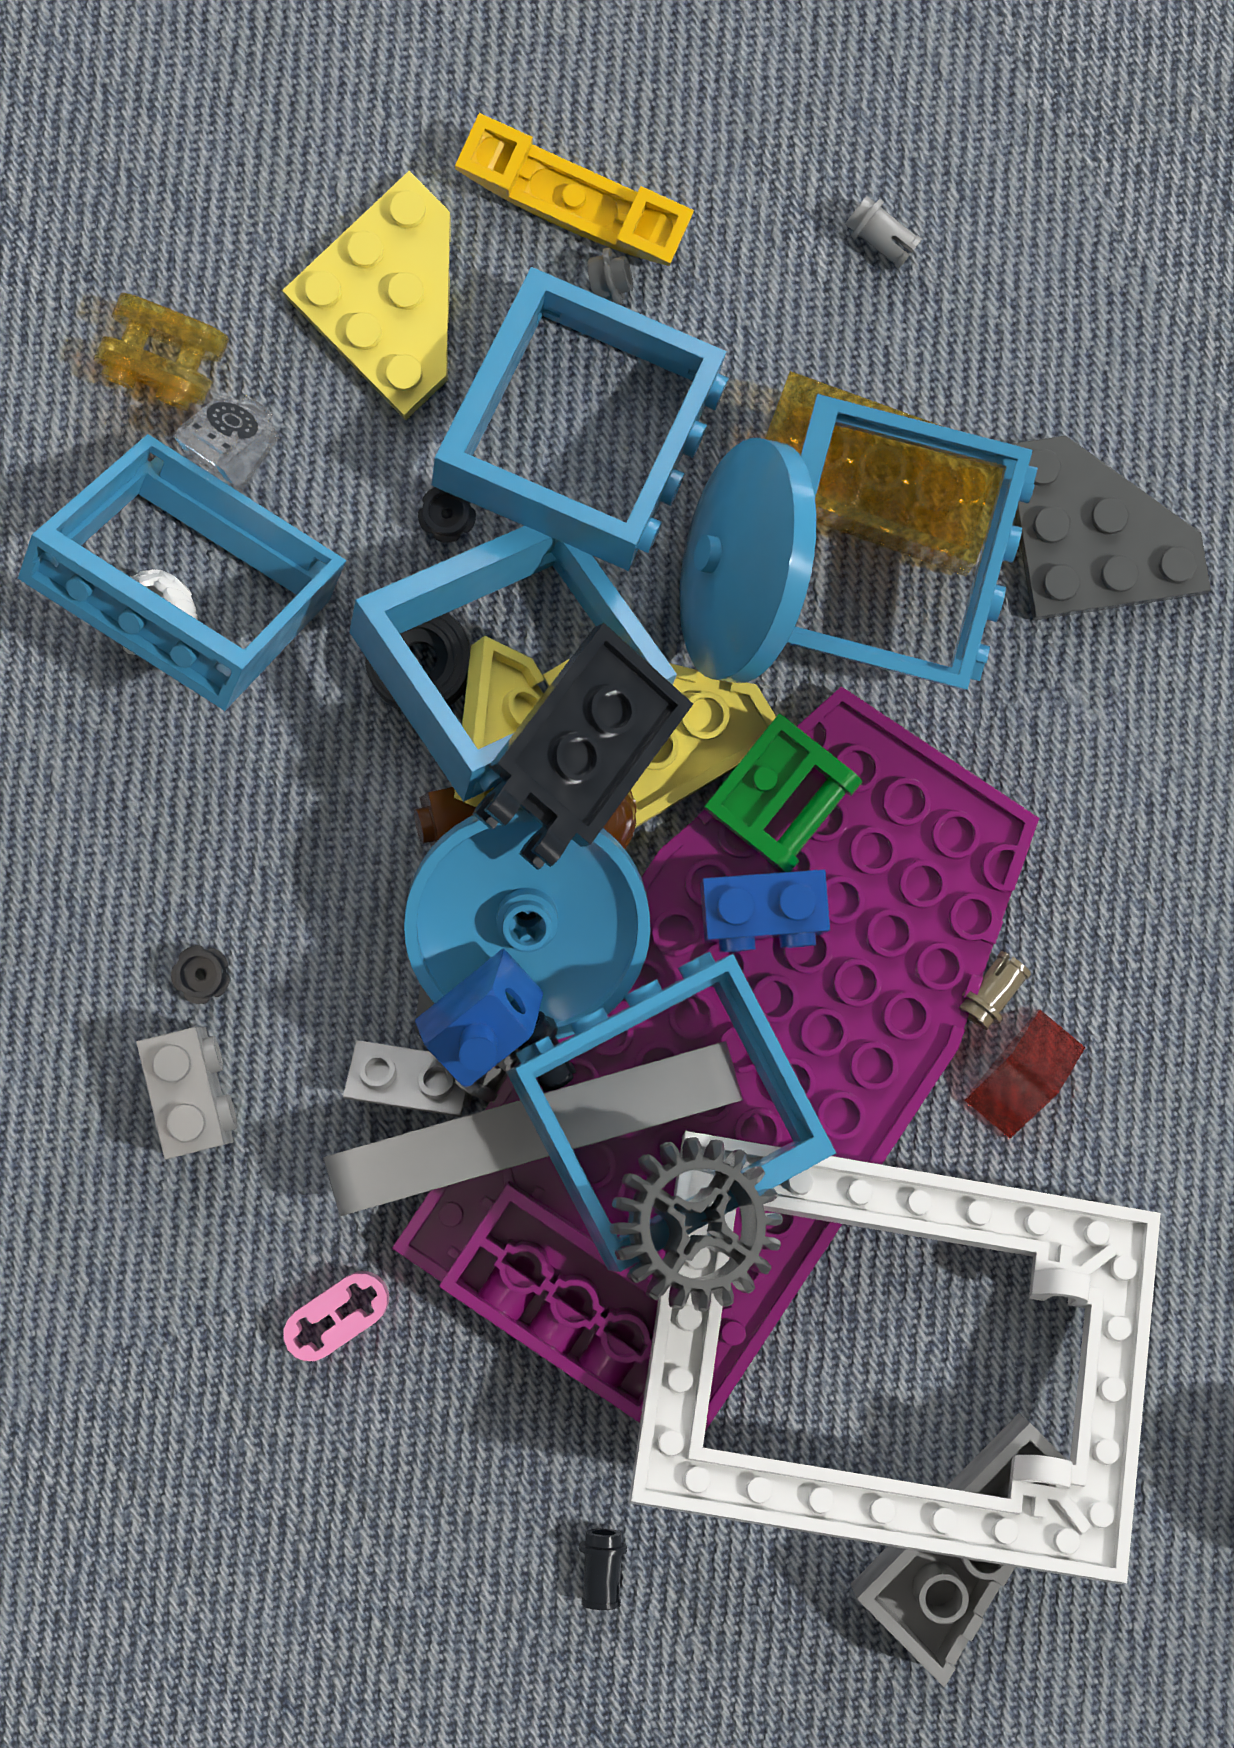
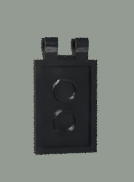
M605 623L594 627L489 765L502 780L482 799L474 810L473 815L492 830L498 823L506 826L521 806L543 826L531 836L519 854L537 870L541 869L545 863L549 867L553 866L562 856L571 840L580 847L591 845L690 710L693 703Z

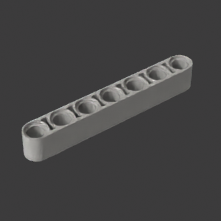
M727 1041L544 1093L572 1149L743 1100ZM520 1100L323 1158L339 1216H343L548 1157L549 1154Z

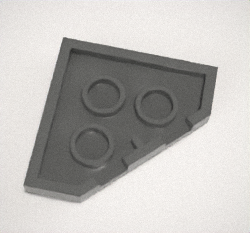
M1066 435L1012 443V445L1033 450L1029 466L1038 468L1030 502L1024 503L1019 501L1015 514L1017 526L1022 527L1020 546L1033 621L1205 595L1211 591L1200 531Z

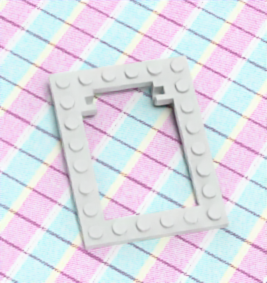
M685 1131L682 1137L680 1155L682 1157V1146L686 1138L697 1137L701 1144L703 1155L709 1142L717 1139L724 1142L723 1162L734 1150L741 1149L746 1152V1162L743 1166L745 1168L781 1147ZM833 1156L774 1187L778 1197L772 1202L763 1204L764 1211L1032 1256L1033 1265L1029 1299L1045 1301L1052 1296L1068 1297V1305L1085 1308L1070 1461L1041 1455H1014L1011 1464L1008 1499L703 1448L722 1306L717 1302L712 1291L709 1310L703 1312L694 1309L691 1294L683 1309L671 1308L668 1300L670 1287L659 1298L629 1503L1115 1584L1127 1583L1161 1213ZM697 1170L684 1172L676 1178L674 1196H679L686 1200L697 1194L701 1188L708 1187L714 1176ZM736 1209L725 1214L727 1226L732 1231ZM708 1224L688 1234L689 1237L691 1235L715 1237L707 1232ZM706 1247L701 1249L692 1261H685L678 1273L689 1278L702 1277L721 1268L729 1260V1257L722 1252H715ZM1033 1482L1047 1483L1049 1486L1033 1484Z

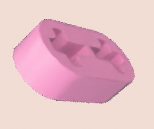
M357 1271L331 1286L299 1308L287 1320L284 1327V1342L287 1350L295 1358L303 1361H317L328 1356L372 1326L383 1316L389 1304V1291L386 1283L372 1272ZM356 1283L362 1290L370 1286L375 1289L377 1296L371 1301V1306L374 1309L373 1313L367 1315L362 1308H359L346 1317L342 1316L338 1308L353 1296L349 1288L350 1285ZM330 1314L335 1324L321 1335L323 1347L317 1348L312 1342L302 1345L298 1341L297 1336L303 1330L300 1319L306 1317L310 1323L314 1324Z

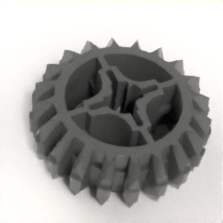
M697 1137L686 1138L682 1146V1157L678 1148L672 1142L661 1144L660 1156L663 1166L649 1154L640 1157L638 1162L647 1179L644 1180L634 1174H625L622 1183L626 1188L635 1192L633 1200L616 1197L612 1203L613 1208L629 1212L628 1223L616 1222L611 1224L610 1232L614 1235L629 1234L631 1242L630 1244L620 1246L615 1251V1255L618 1260H628L636 1256L639 1259V1262L630 1269L627 1277L631 1282L638 1283L652 1274L653 1277L647 1286L646 1295L651 1299L658 1300L670 1287L668 1300L671 1308L683 1309L691 1294L694 1309L701 1312L708 1311L711 1304V1291L721 1306L732 1305L734 1303V1294L731 1282L741 1292L751 1293L755 1289V1285L747 1270L750 1268L754 1272L768 1274L771 1270V1265L767 1260L760 1257L759 1253L761 1249L779 1250L781 1246L780 1240L765 1236L766 1225L777 1226L782 1224V1215L778 1213H765L763 1204L774 1201L778 1197V1193L774 1188L759 1191L755 1189L754 1186L765 1175V1171L761 1166L752 1167L743 1174L741 1173L747 1156L743 1150H734L723 1162L725 1148L724 1142L721 1140H711L706 1146L703 1155L699 1139ZM697 1170L714 1176L709 1186L701 1188L696 1196L689 1201L679 1196H671L662 1190L669 1181L687 1171ZM729 1190L735 1196L741 1211L742 1231L740 1240H738L739 1236L727 1226L725 1221V1209L731 1198L727 1194ZM652 1207L655 1208V1213L666 1221L669 1228V1238L663 1248V1251L666 1253L663 1260L657 1253L651 1238L650 1214ZM678 1211L686 1213L704 1212L707 1218L701 1222H708L707 1232L715 1237L706 1235H691L689 1237L686 1230L691 1228V1226H685L686 1216ZM706 1247L715 1252H722L730 1258L721 1268L702 1277L689 1278L678 1273L685 1261H692L695 1255Z

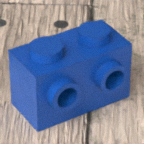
M825 870L703 878L700 883L704 943L719 942L720 953L756 950L755 939L779 938L780 948L815 946L816 935H823L830 931Z

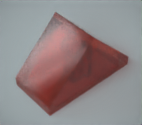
M1038 1009L963 1101L1010 1139L1059 1093L1086 1047L1043 1011Z

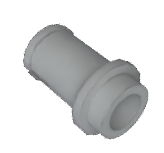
M866 196L845 225L854 231L851 234L854 240L860 236L899 269L907 260L909 254L894 243L892 239H895L912 253L922 238L919 235L916 236L881 207L884 201L879 199L875 203Z

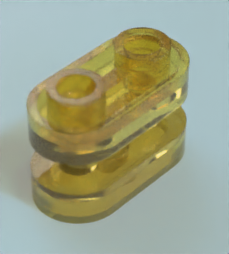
M120 293L111 317L126 326L121 340L108 336L102 337L93 358L95 362L103 366L100 375L108 381L128 389H133L136 382L157 390L155 397L158 400L180 410L188 411L191 403L203 405L212 381L197 372L201 361L204 358L214 362H221L230 338L220 330L204 322L141 297ZM151 337L180 349L176 361L174 362L144 350L147 338Z

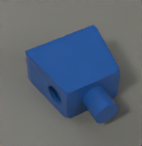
M502 948L415 1019V1023L426 1048L466 1088L475 1083L531 1037L535 1029L543 991L511 955ZM505 992L514 998L511 1003H509Z

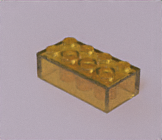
M790 371L765 439L788 444L801 456L817 394L935 425L938 424ZM834 425L815 497L816 523L966 577L975 566L980 554L1003 469Z

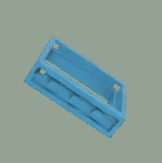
M531 267L434 458L431 485L629 571L638 550L648 553L656 540L662 521L655 519L654 516L660 503L671 506L685 475L684 472L677 470L683 454L694 458L707 428L706 424L699 422L705 407L716 410L719 405L722 393L729 380L728 377L720 374L727 351ZM542 316L693 381L627 522H623L473 456Z
M817 394L801 457L807 466L812 480L815 497L834 425L1003 469L950 667L796 626L786 644L952 688L968 690L971 679L981 680L984 665L988 660L990 646L981 644L986 621L997 622L1003 605L1006 587L997 585L1002 562L1013 563L1019 546L1022 527L1013 525L1019 501L1024 503L1030 502L1035 487L1034 481L1038 468L1029 466L1033 450Z
M147 434L31 535L18 579L226 711L329 602L347 560ZM150 453L157 456L152 461H148ZM139 494L297 596L245 649H242L81 545Z
M527 526L520 527L355 599L349 633L463 802L495 788L500 783L502 778L489 765L514 733L477 749L400 633L553 566L595 626L605 623L672 685L677 676V673L594 557Z
M707 952L678 968L683 979L664 989L661 988L656 979L624 996L629 1005L628 1008L609 1018L604 1008L586 1015L570 1024L575 1033L574 1036L555 1046L549 1036L523 1048L516 1052L521 1064L506 1071L609 1271L621 1272L639 1262L637 1256L628 1260L617 1259L615 1251L620 1246L631 1243L629 1234L620 1235L619 1237L611 1234V1223L536 1078L705 988L713 985L793 1142L743 1168L741 1173L743 1174L752 1167L761 1166L765 1171V1175L754 1186L759 1191L774 1188L836 1154L733 954L715 961L711 953ZM731 1190L727 1193L731 1198L727 1203L725 1214L739 1207ZM696 1194L686 1199V1201L693 1199L696 1196ZM678 1211L686 1216L685 1226H691V1228L686 1230L687 1234L708 1224V1222H701L707 1218L704 1212L686 1213ZM657 1215L650 1219V1233L656 1251H659L665 1247L668 1241L669 1228L666 1221L660 1215Z

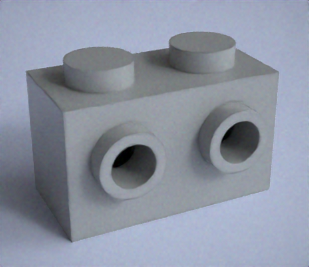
M192 1027L136 1041L164 1159L233 1143L231 1130L238 1128L237 1117L230 1095H222L217 1072L223 1071V1060L216 1037H208L206 1027Z

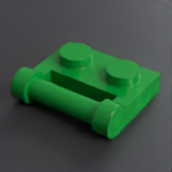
M779 713L704 806V810L761 854L782 873L792 872L799 863L796 857L844 795L852 796L862 784V780L850 768ZM814 767L825 776L826 781L779 840L776 841L764 831V828Z

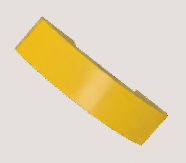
M481 113L478 114L455 164V169L469 179L550 223L617 251L670 266L694 213L693 209L642 186L636 192L533 145L532 136Z

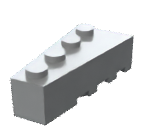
M1018 1413L945 1488L1008 1499L1011 1464L1014 1455H1041L1067 1459L1028 1420ZM1033 1482V1484L1049 1486L1047 1483ZM887 1546L850 1585L857 1600L945 1688L956 1669L954 1665L968 1641L972 1642L984 1621L983 1616L1001 1585L1004 1587L1015 1567Z

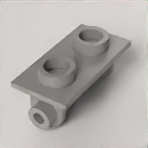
M356 1040L343 1098L461 1117L463 1107H470L473 1095L455 1083L456 1079L429 1051Z

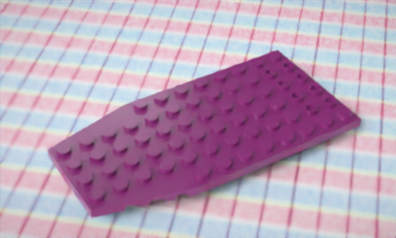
M841 686L797 726L850 768L862 780V784L852 796L844 795L796 857L799 863L792 870V872L826 871L830 931L823 935H816V945L807 947L780 948L779 938L755 939L756 950L720 953L719 942L704 943L700 883L703 878L782 872L771 865L761 854L707 811L703 810L690 824L659 850L641 877L650 913V938L645 962L628 994L656 979L662 989L683 979L678 970L680 966L707 952L711 953L715 961L733 954L836 1152L832 1156L882 1165L959 1049L965 1032L964 1027L969 1013L962 1011L959 1007L965 999L971 1000L967 997L970 991L978 995L983 981L984 970L993 945L996 944L1003 924L1002 919L1012 891L1015 890L1040 818ZM813 767L764 828V831L778 841L826 781L825 776ZM713 985L569 1060L575 1067L576 1073L572 1074L574 1076L572 1081L562 1088L727 1041L743 1100L572 1149L611 1224L616 1222L628 1223L629 1212L619 1211L612 1206L613 1200L616 1197L633 1200L635 1192L626 1188L622 1183L624 1175L634 1174L646 1180L647 1176L640 1168L638 1159L643 1155L649 1154L663 1166L660 1156V1145L672 1142L680 1152L682 1137L685 1131L781 1148L793 1142ZM624 998L607 1015L608 1018L629 1007L626 999ZM575 1034L558 1039L559 1043H561L569 1039L570 1037L574 1036ZM508 1076L496 1092L498 1096L495 1101H490L485 1110L520 1101ZM541 1088V1090H542L543 1093L551 1092V1091L543 1090V1089ZM550 1156L431 1190L392 1249L441 1282L439 1287L640 1423L658 1300L651 1299L646 1295L647 1286L653 1275L651 1274L645 1280L635 1283L631 1282L627 1277V1274L634 1265L621 1272L609 1271ZM677 1176L662 1188L671 1196H674ZM653 1207L651 1210L650 1219L658 1215L657 1213H655V1208ZM738 1207L736 1208L733 1232L739 1236L738 1240H740L742 1217ZM778 1213L782 1215V1224L777 1226L766 1225L765 1236L780 1240L781 1246L779 1250L761 1249L759 1256L767 1260L771 1265V1270L768 1274H760L750 1268L747 1270L755 1285V1289L751 1293L741 1292L731 1282L734 1303L729 1306H722L705 1431L842 1224ZM661 1249L657 1253L663 1260L665 1252Z

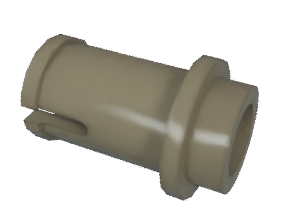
M1003 951L999 952L997 959L984 974L978 995L970 991L966 996L971 1000L965 999L959 1007L962 1011L969 1013L968 1019L985 1030L992 1023L1000 1024L1003 1020L1000 1012L1023 982L1031 976V972L1024 964L1014 957L1009 961V954Z

